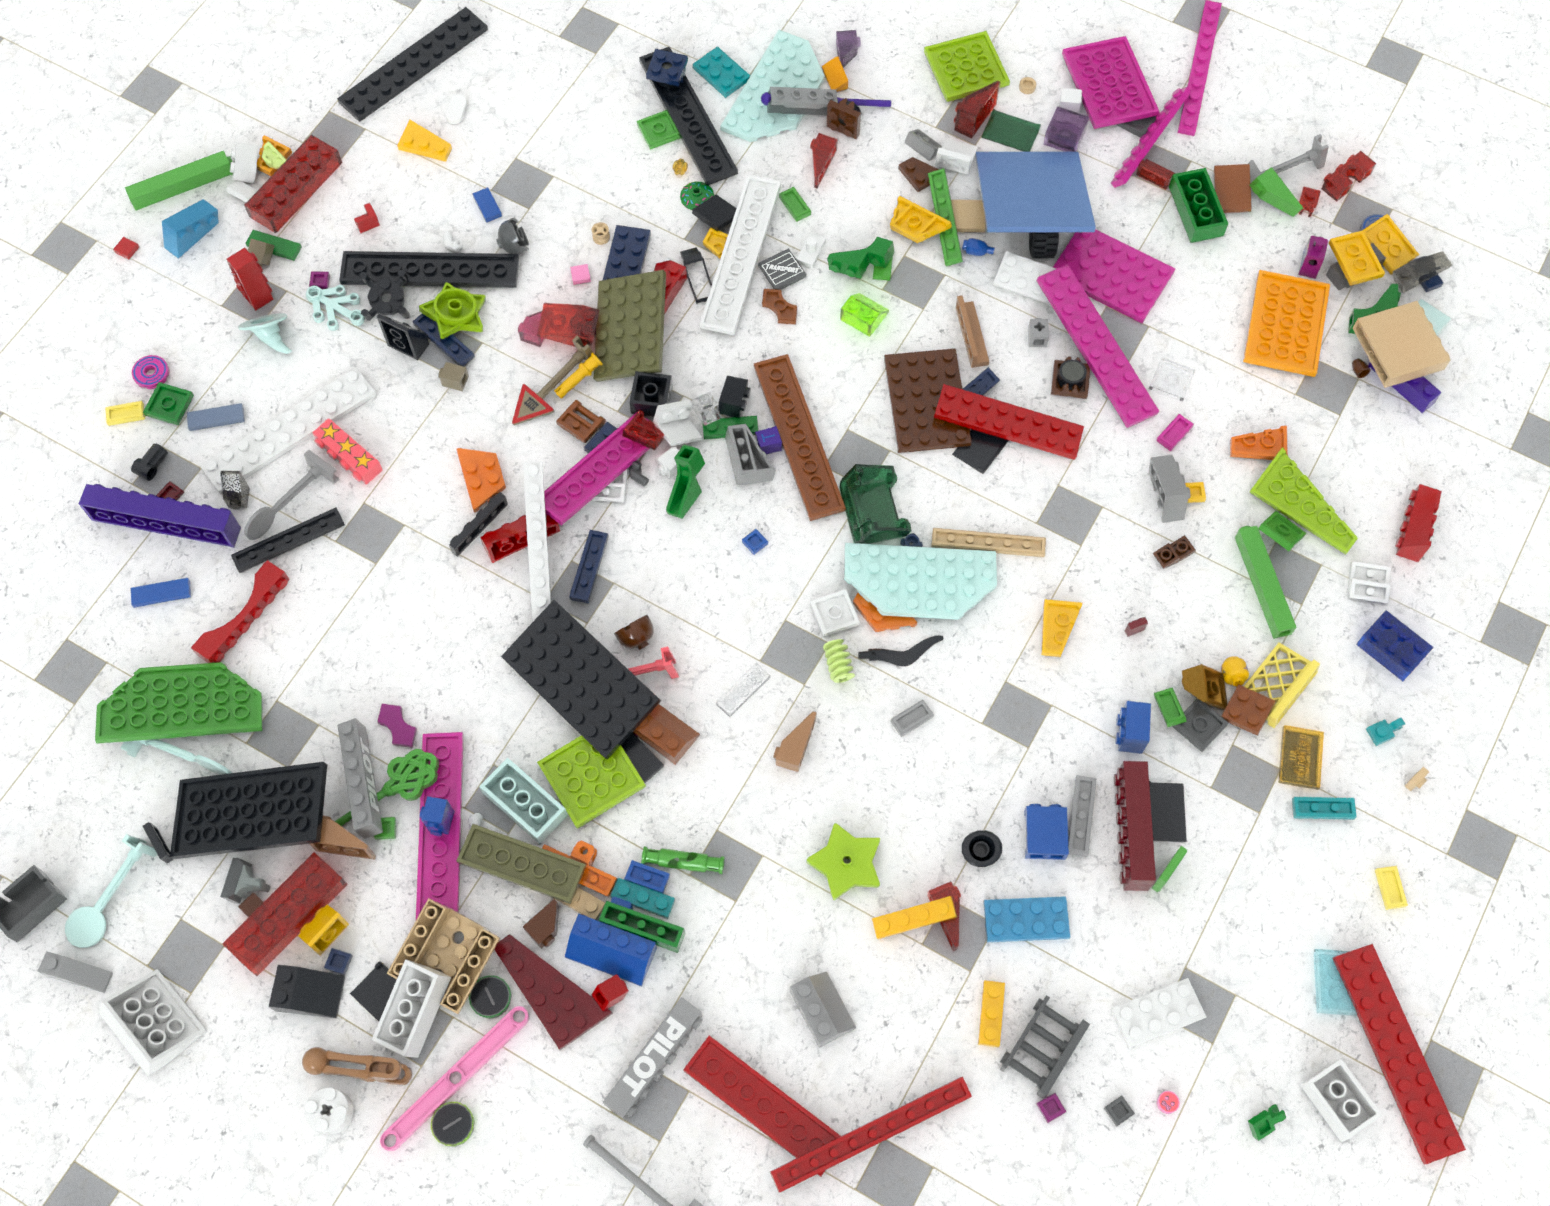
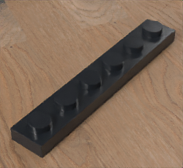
M337 507L240 550L232 554L231 557L238 572L241 573L345 526Z

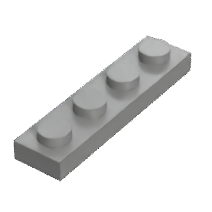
M1080 775L1075 777L1068 838L1070 855L1088 856L1097 778Z

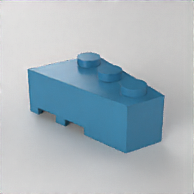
M202 199L162 221L164 248L179 259L219 223L218 209Z

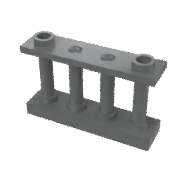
M1047 995L1043 1000L1039 998L1033 1007L1036 1012L1011 1053L1006 1051L1000 1060V1063L1003 1064L1000 1069L1004 1072L1009 1065L1037 1084L1036 1087L1039 1088L1037 1095L1043 1099L1048 1095L1090 1026V1023L1084 1019L1080 1024L1076 1022L1074 1024L1048 1007L1046 1003L1050 997ZM1041 1012L1070 1031L1069 1033L1072 1037L1069 1042L1066 1040L1062 1041L1035 1023ZM1032 1030L1059 1048L1058 1051L1061 1052L1058 1060L1055 1058L1051 1059L1026 1042L1024 1039L1028 1032ZM1019 1047L1048 1066L1047 1069L1050 1070L1047 1078L1044 1076L1040 1077L1013 1058Z

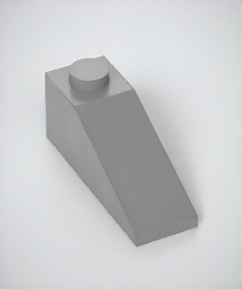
M47 951L38 969V972L47 977L105 993L113 974L110 971Z

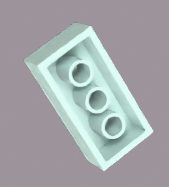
M509 758L479 786L482 793L538 844H541L568 816L566 809Z

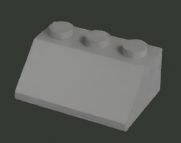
M827 972L809 976L790 986V993L819 1048L856 1029Z

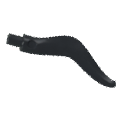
M943 636L929 637L907 651L868 649V651L858 652V659L879 660L897 666H909L918 660L932 645L942 641Z

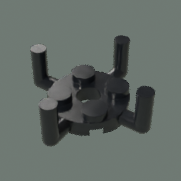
M403 270L398 271L400 278L397 282L384 278L375 283L365 272L360 273V278L370 287L367 297L372 309L369 312L366 309L361 311L362 316L366 320L370 321L377 313L380 315L399 313L404 318L410 317V313L403 307L405 300L404 291L401 287L408 280V276ZM386 293L391 294V299L388 302L382 301V297Z

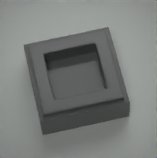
M1122 1095L1104 1107L1116 1127L1135 1114Z

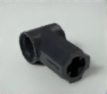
M154 443L142 459L138 458L133 462L131 471L147 481L152 480L157 473V467L168 454L167 450L161 445Z

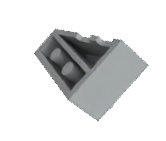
M746 424L728 426L725 440L736 484L773 481L776 469L766 458L765 452H762L758 446V442Z

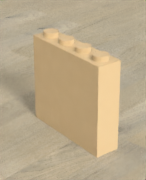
M1418 301L1358 318L1353 326V330L1384 388L1445 370L1451 361L1448 352L1445 351L1441 344V339L1436 335L1432 323L1428 321L1424 309L1419 305Z

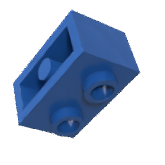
M427 796L425 806H422L420 811L422 822L432 835H449L454 815L453 808L447 799Z

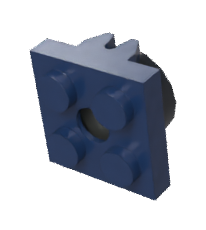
M655 49L646 73V79L656 81L663 87L679 86L680 82L683 83V77H685L688 56Z

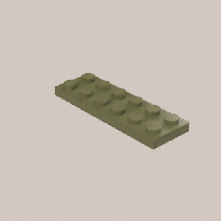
M472 824L456 860L457 863L569 904H571L586 868L584 863Z

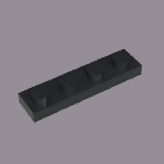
M499 492L496 496H493L489 500L488 505L484 509L479 510L476 517L464 526L462 532L451 539L449 547L455 556L458 557L508 505L504 494Z

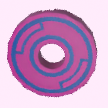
M148 355L142 357L134 364L131 373L133 380L139 387L154 389L158 382L165 383L167 381L166 378L170 370L163 358L156 355ZM149 370H155L152 375H147Z

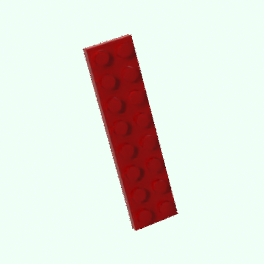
M943 384L934 418L1073 460L1077 457L1084 426L946 384Z
M710 1035L683 1069L686 1074L795 1158L840 1137L837 1132ZM826 1170L818 1173L817 1175L822 1177Z

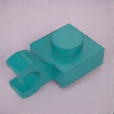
M1402 717L1390 724L1384 719L1367 727L1366 731L1374 744L1378 746L1395 737L1393 732L1403 728L1402 726L1405 725Z

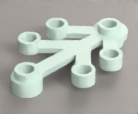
M343 285L323 290L318 286H311L306 291L307 300L313 304V318L315 322L321 323L324 321L325 317L320 309V302L326 305L327 326L331 331H335L339 327L335 319L334 310L348 317L353 325L360 326L363 324L365 318L362 316L361 310L351 311L340 305L345 303L359 304V295L351 293L345 296L346 290ZM334 294L338 296L337 298L332 299L326 297Z

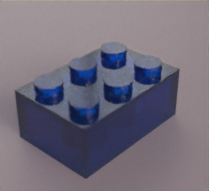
M1387 610L1356 644L1402 682L1434 648Z

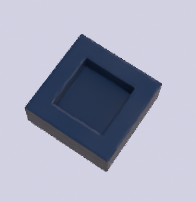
M331 948L324 968L345 975L353 955Z

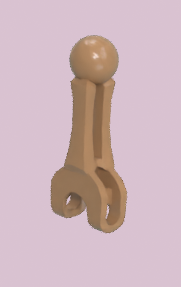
M320 1047L309 1049L302 1058L304 1070L311 1075L323 1073L325 1075L357 1078L366 1082L378 1081L401 1086L408 1084L412 1078L411 1068L393 1058L344 1054L330 1050L326 1051ZM330 1061H342L366 1065L365 1070L330 1066L329 1064ZM401 1070H404V1078L398 1080L397 1078L399 1077Z

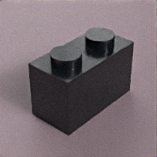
M732 376L726 377L718 403V414L740 418L741 412L746 409L747 401L745 399L750 396L751 388L748 387V379Z

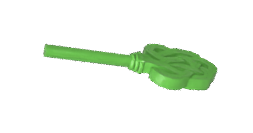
M414 749L406 754L405 757L392 759L387 767L390 780L385 782L382 790L377 793L378 801L386 796H395L398 793L405 800H417L425 788L432 786L437 781L438 758L432 753L424 752L422 749ZM351 811L335 822L343 826L352 820Z

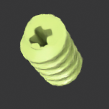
M842 639L829 641L823 646L827 665L829 666L828 671L831 673L830 679L835 683L846 682L855 677L854 673H849L853 670V667L847 665L852 661L851 659H845L850 656V653L844 652L848 649V645H842L844 642Z

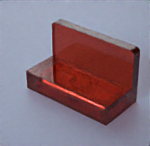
M1142 159L1136 173L1137 176L1165 190L1169 187L1172 175L1176 174L1148 159Z

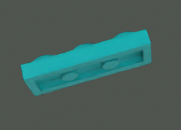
M1292 798L1293 816L1296 819L1354 820L1357 818L1355 798Z
M621 878L617 879L610 896L611 898L617 897L629 901L634 907L667 919L675 903L674 897Z

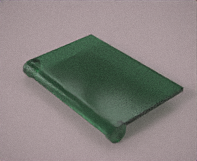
M993 109L981 138L1023 152H1030L1041 124Z

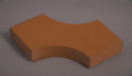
M764 289L762 307L771 309L777 315L778 323L796 325L797 305L788 303L783 298L781 290Z

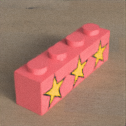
M328 418L312 432L317 446L321 449L324 447L327 450V454L333 460L338 459L340 461L339 464L346 471L349 469L357 481L360 482L362 480L367 485L383 471L380 462L331 419Z

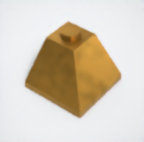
M1203 664L1182 670V685L1186 691L1204 703L1225 710L1228 703L1225 682L1221 672Z

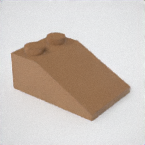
M323 815L320 842L310 843L316 852L376 859V855L367 844L331 820V817Z

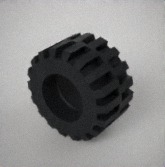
M1029 232L1031 257L1055 258L1058 251L1059 232Z

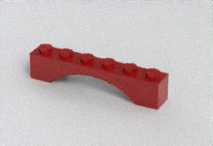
M267 560L255 573L252 594L242 611L225 625L203 633L191 647L194 653L207 663L221 662L226 652L236 645L239 637L249 630L252 622L261 616L264 608L274 601L275 596L280 590L286 587L290 579L285 571Z

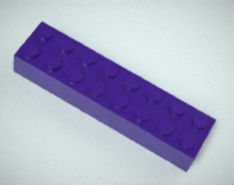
M86 484L78 503L92 521L233 548L241 530V526L227 508L217 509L207 504H202L201 506L190 501H176L170 497L164 499L153 494L143 495L137 491L127 492L117 487H112L111 489L100 484Z

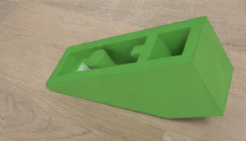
M1272 167L1259 175L1250 184L1253 192L1261 200L1292 217L1303 209L1302 205Z

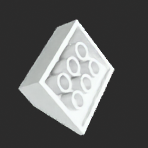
M158 969L101 1001L99 1014L147 1076L166 1066L206 1033V1029Z

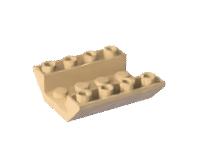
M428 898L387 974L397 979L405 959L435 970H442L444 974L451 977V980L440 1004L459 1014L500 937L457 911ZM457 932H462L464 935V940L460 944H457L454 940Z

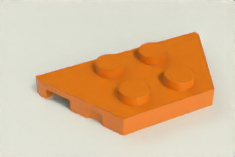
M457 448V454L475 513L479 511V507L486 501L489 502L493 496L506 489L496 453Z
M859 593L856 594L853 600L855 607L875 632L885 631L886 629L895 630L904 626H917V621L913 617L882 616L877 611V608L871 602L868 603Z

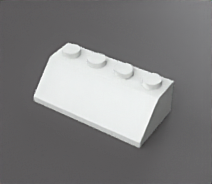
M405 959L372 1040L404 1057L418 1058L451 977L430 967Z

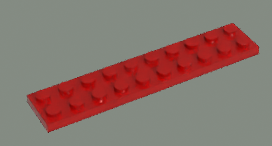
M1373 944L1333 957L1334 964L1423 1164H1429L1466 1150Z

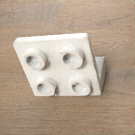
M945 138L942 148H938L935 166L968 175L978 147Z
M689 400L657 406L653 423L670 446L699 441L702 438L701 434L688 419L692 403Z

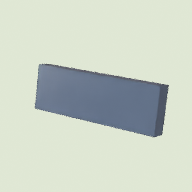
M242 403L187 412L189 431L245 422Z

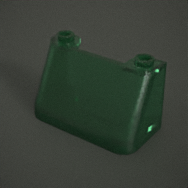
M855 464L841 479L840 493L846 508L845 512L854 543L872 544L902 538L912 531L908 519L898 518L891 488L897 482L894 466Z

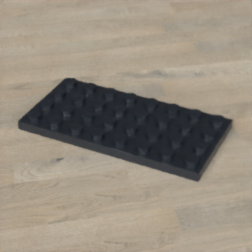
M555 600L543 610L501 656L605 759H608L661 702L645 684Z
M316 762L180 780L170 857L180 859L319 843L321 839L328 764Z

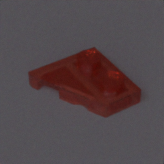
M641 410L637 412L625 427L622 434L623 437L653 450H656L664 440V433L656 428L651 420L648 421Z

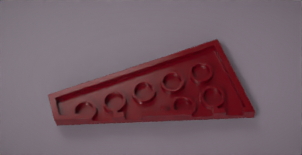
M510 934L497 943L494 950L559 1050H562L613 1014L609 1009L602 1011L592 996Z

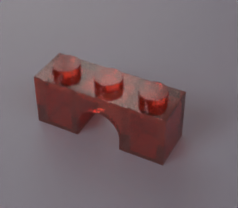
M1362 151L1356 155L1353 154L1344 165L1340 164L1334 173L1326 175L1321 189L1337 202L1349 192L1353 181L1349 178H1353L1361 183L1372 174L1376 163Z

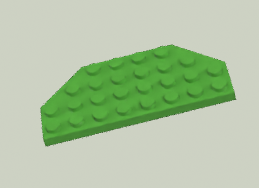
M221 662L139 668L134 672L132 678L127 682L124 681L113 690V694L98 703L96 710L95 741L97 744L262 731V693L248 685L236 673L234 674L228 670L227 666Z

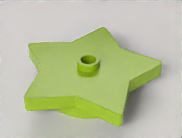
M446 282L442 291L435 299L419 305V312L437 323L441 339L460 330L483 332V325L478 313L485 303L486 296L470 294L466 290L455 288Z
M834 823L827 846L808 857L806 863L826 876L833 900L838 899L856 886L879 888L880 882L872 861L879 846L880 838H855L837 823ZM848 859L851 862L846 864L843 860Z

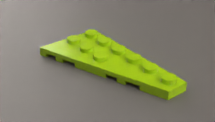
M1282 447L1252 487L1250 493L1346 555L1358 539L1357 536L1338 517L1333 507L1328 505L1323 499V495L1309 478L1299 470L1297 464L1289 458Z

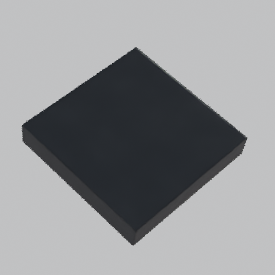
M716 194L692 210V214L718 232L733 221L737 208Z

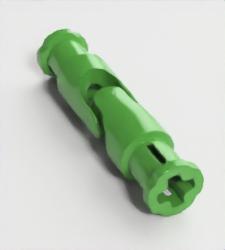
M644 846L641 863L658 864L659 867L698 872L714 871L723 874L725 857H710L708 854L664 848L655 850Z

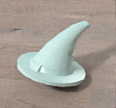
M285 313L261 316L245 321L238 326L239 330L252 331L262 342L278 352L285 354L292 352L282 342V338L278 333L280 331L278 322L287 318Z

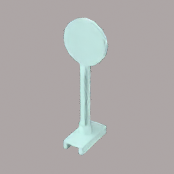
M159 739L125 741L120 747L122 750L127 751L128 755L136 757L143 744L146 746L151 745L187 761L199 763L216 774L232 773L226 767L200 755L195 756L191 752Z
M128 834L125 835L122 842L129 846L131 850L95 906L78 908L68 917L65 924V934L67 940L72 945L79 948H89L96 945L103 938L106 931V920L102 914L103 909L142 854L154 857L157 855L154 847L146 845L147 841Z

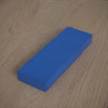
M189 578L130 588L131 605L134 608L191 597Z

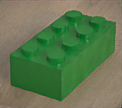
M1201 168L1173 174L1169 189L1190 243L1224 236L1228 227V221L1207 169Z

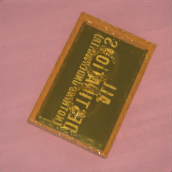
M1287 725L1282 727L1278 783L1316 790L1320 789L1324 732Z

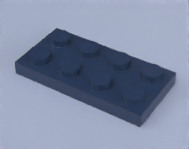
M616 225L603 280L642 273L651 230Z

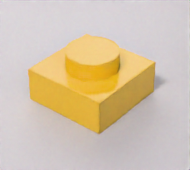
M1204 482L1185 483L1186 487L1190 489V498L1187 503L1205 502Z

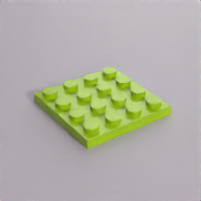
M987 31L924 47V54L946 102L1010 85L1008 75Z
M582 735L537 762L577 829L646 787L621 745L608 759H605Z

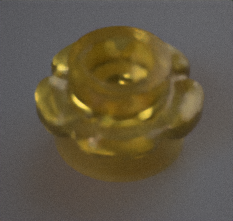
M684 159L674 162L673 170L676 175H684L687 171L688 163Z

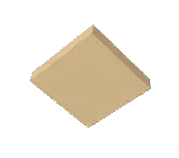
M951 200L957 232L985 233V216L982 200Z

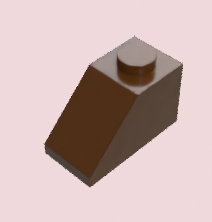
M555 899L523 926L525 932L541 949L544 946H550L555 941L554 937L557 936L559 905Z

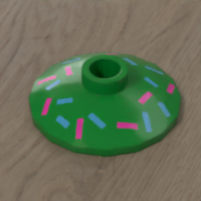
M695 181L683 187L680 193V200L686 208L693 210L713 197L714 192L704 182Z

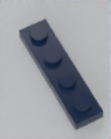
M421 314L412 321L417 329L425 332L427 337L458 365L464 366L475 357L474 353L453 334L441 339L437 323L426 315Z
M595 530L589 531L569 595L570 600L589 603L608 541V533Z

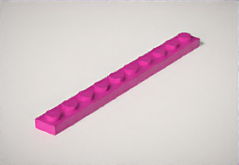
M1206 0L1204 4L1187 85L1192 92L1184 101L1178 133L1194 136L1196 132L1222 3Z

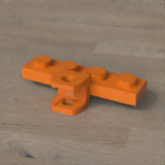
M581 840L577 842L570 856L545 844L543 845L542 849L586 864L579 884L604 896H610L617 878L592 866L597 856V849L593 845Z

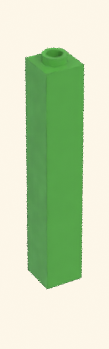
M223 150L127 186L125 190L134 209L139 210L232 175L233 173L230 172L232 159L230 156L226 157Z
M1257 526L1241 527L1235 536V540L1272 637L1275 639L1292 635L1297 627Z

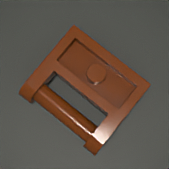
M575 400L556 420L558 426L583 443H586L606 422L605 418L597 416L582 406V403L578 400ZM575 412H580L594 423H589L588 421L577 415Z

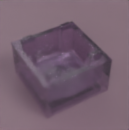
M1057 106L1046 130L1043 145L1064 152H1077L1086 132L1089 116Z

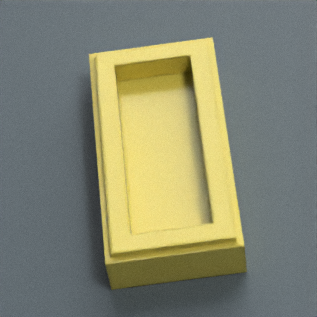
M143 401L105 407L106 423L108 426L145 420Z
M1397 866L1377 868L1375 873L1385 909L1407 907L1408 904Z

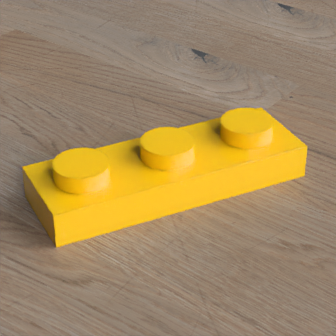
M987 980L983 982L978 1045L1000 1047L1005 983Z

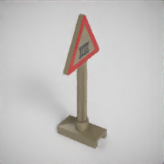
M579 336L572 340L577 349L572 358L538 393L532 391L527 385H522L512 420L513 425L554 412V409L543 399L578 363L580 364L583 360H587L593 352L588 344L583 345Z

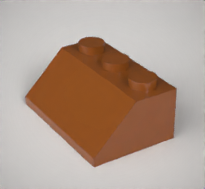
M660 704L633 731L638 738L675 765L700 736L698 732Z

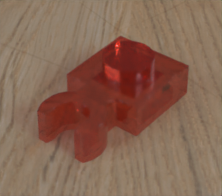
M1303 187L1299 200L1303 209L1299 212V215H1302V212L1306 210L1309 212L1308 217L1312 216L1314 208L1318 204L1320 190Z

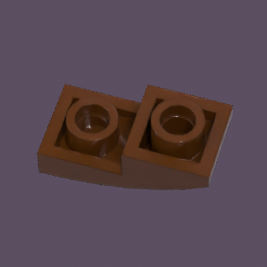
M1184 535L1173 543H1168L1153 552V555L1162 568L1165 569L1196 552V549Z

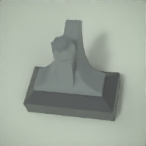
M233 858L220 897L240 904L246 893L250 891L269 892L271 886L265 884L266 881L264 879H257L253 875V864L240 858Z

